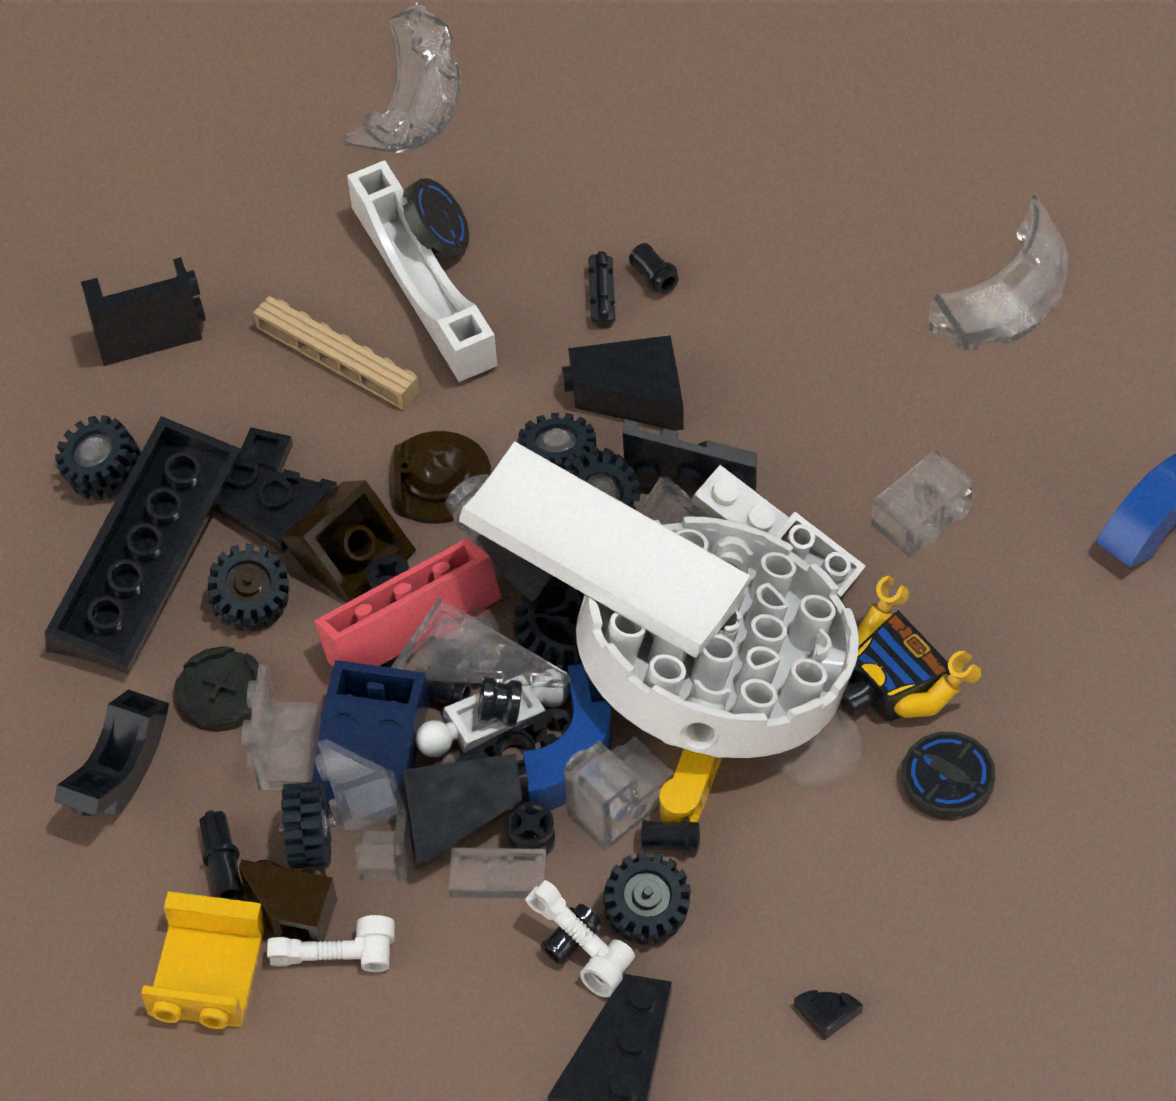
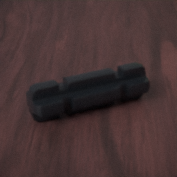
M598 251L597 254L590 255L588 258L590 316L592 322L597 323L598 327L603 328L607 324H613L616 320L614 276L612 274L613 258L607 256L604 251Z

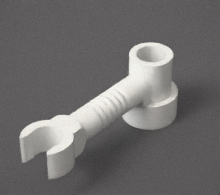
M544 880L539 887L536 886L525 898L527 904L546 919L557 923L591 956L590 961L580 972L581 980L593 993L601 997H610L622 981L623 972L635 959L633 950L626 943L616 939L612 940L609 945L605 944L566 906V901L561 897L558 889L549 881Z
M381 915L361 917L356 922L355 940H343L342 942H302L299 939L285 937L268 939L267 957L270 958V965L277 967L300 964L302 961H317L318 959H361L362 970L367 972H383L389 969L390 945L395 941V921L390 917Z

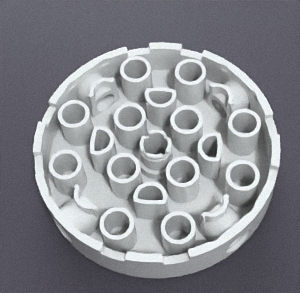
M686 516L682 518L681 523L663 525L751 575L739 608L697 658L585 594L577 618L576 638L581 661L594 686L607 702L627 720L668 745L717 758H753L782 753L809 741L834 716L856 664L859 645L857 625L851 608H845L837 596L839 587L816 562L809 566L792 554L794 546L774 535L738 522L710 517Z

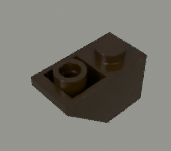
M241 859L239 871L244 890L252 902L261 903L266 925L274 937L299 939L302 942H324L337 902L333 877H328L315 869L298 871L283 868L270 860L253 862Z

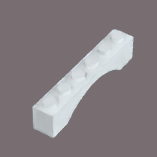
M381 161L347 175L352 209L457 380L461 382L496 367L497 355L493 331L477 306L468 301L453 285L441 268L432 250H428L410 230L403 206L408 203L407 198L403 197L404 190L386 161Z

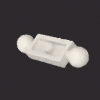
M556 671L545 672L538 677L533 688L530 687L523 675L512 679L522 683L521 702L516 726L546 711L543 705L554 708L564 704L570 695L568 679ZM480 693L444 707L442 719L445 723L438 720H430L423 723L417 730L415 739L418 749L424 755L439 757L450 749L454 740L457 741L465 753L513 727L505 726L499 720L479 723L477 715Z

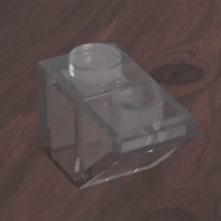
M325 739L317 742L321 754L315 755V761L324 782L330 781L335 798L329 800V804L338 827L344 825L346 832L357 833L407 815L392 770L334 741Z

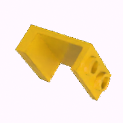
M168 891L164 911L169 927L153 986L143 985L141 991L147 1014L167 1023L188 1020L200 1022L202 1025L212 1029H224L227 1026L242 1028L266 930L261 903Z

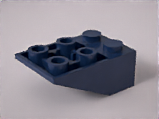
M335 660L324 701L312 782L322 781L324 783L329 809L400 820L405 801L401 778L403 769H410L414 766L418 750L415 739L416 733L425 722L430 702L426 673Z

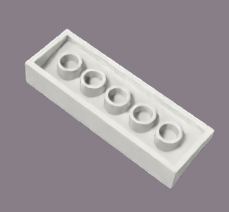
M515 441L489 478L462 508L459 522L695 658H697L739 608L751 576Z

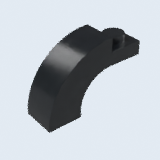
M129 689L108 703L103 729L93 752L82 767L57 784L54 802L71 807L73 812L84 816H97L103 812L115 817L133 797L149 769L162 736L170 703Z

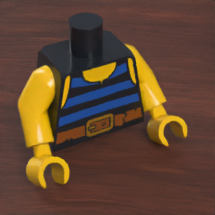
M891 576L882 577L878 581L876 593L880 601L879 603H872L857 628L859 637L857 660L849 679L851 685L846 687L840 703L852 716L871 705L884 720L891 722L901 717L934 716L961 690L960 684L962 682L973 684L980 679L981 668L973 664L962 673L964 665L971 661L972 655L965 651H958L947 662L899 610L892 615L890 611L892 606L903 605L908 600L909 592L907 587L901 585L896 595L889 598L888 590L895 580Z

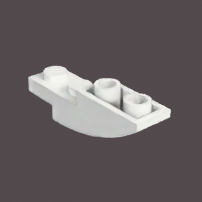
M721 465L717 467L691 500L692 504L710 518L745 524L774 535L794 546L792 554L809 566L816 562L839 587L837 592L839 599L866 567L798 513L794 512L789 518Z

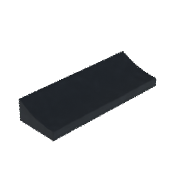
M160 417L45 631L47 652L85 659L125 674L129 673L241 458V448L165 417Z

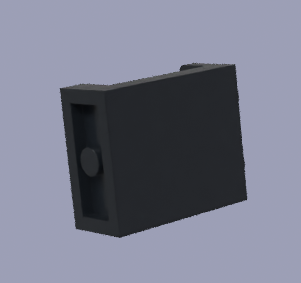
M181 257L173 259L176 272L175 278L103 297L98 278L81 282L93 332L104 366L202 340L199 323L206 321L200 297L193 298L200 295L199 285L194 270L186 272Z

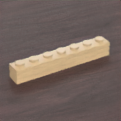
M268 296L253 312L256 329L279 340L403 411L420 393L418 377L411 370L401 369L391 359L382 358L374 354L369 347L354 343L349 336L336 333L326 323L316 322L306 312H298L282 299L277 300Z

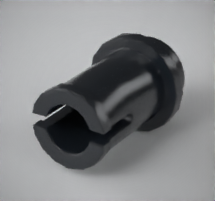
M648 243L636 246L630 253V264L636 267L648 280V287L652 291L665 294L675 288L679 281L677 268L672 263H666Z
M423 668L415 670L416 672L426 673V680L429 685L427 686L429 700L449 706L470 697L471 683L465 681L462 675L457 674L452 678L426 671Z
M685 817L684 822L643 820L641 828L642 850H684V855H689L690 850L699 851L700 823L691 822L690 817Z
M581 903L575 908L569 907L583 924H586L590 931H593V934L598 933L596 927L600 924V920L591 909ZM558 926L540 946L550 959L563 966L568 957L578 948L579 943H576L575 939L573 940L572 936H569V933H566L565 930Z

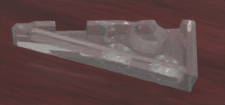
M441 598L437 599L391 666V668L426 673V680L482 684L483 678L486 676L494 677L497 683L507 684L511 680L521 681L522 686L564 689L571 681L567 672Z

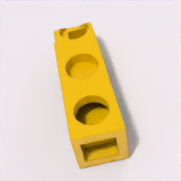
M683 749L673 779L664 783L660 789L659 808L662 821L684 822L685 817H690L691 822H698L722 758Z

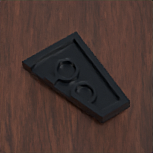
M624 419V459L634 470V474L639 480V487H673L695 491L721 465L756 492L758 453L708 440L698 445L678 440V432L662 429L660 435L639 430V422Z
M240 458L214 509L284 553L288 547L281 539V536L337 487V482L323 478L320 482L301 478L299 472L284 469L283 472L258 467V463L255 461Z
M624 974L622 981L609 997L549 1093L548 1101H649L672 994V981Z

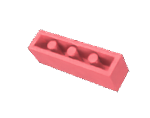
M466 538L314 620L327 661L332 667H334L335 660L380 666L397 656L407 653L411 648L429 638L445 632L449 627L469 616L482 612L489 605L502 599L490 556L471 539Z

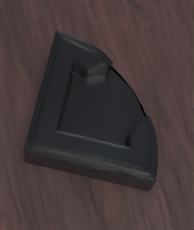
M810 990L794 998V1007L825 1040L860 1015L863 1010V1005L856 998L843 992L838 994Z

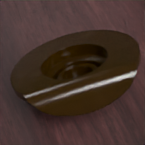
M425 432L415 435L394 447L396 507L402 516L418 522L440 524L458 520L462 508L492 474L490 461L484 450L472 439L455 432Z

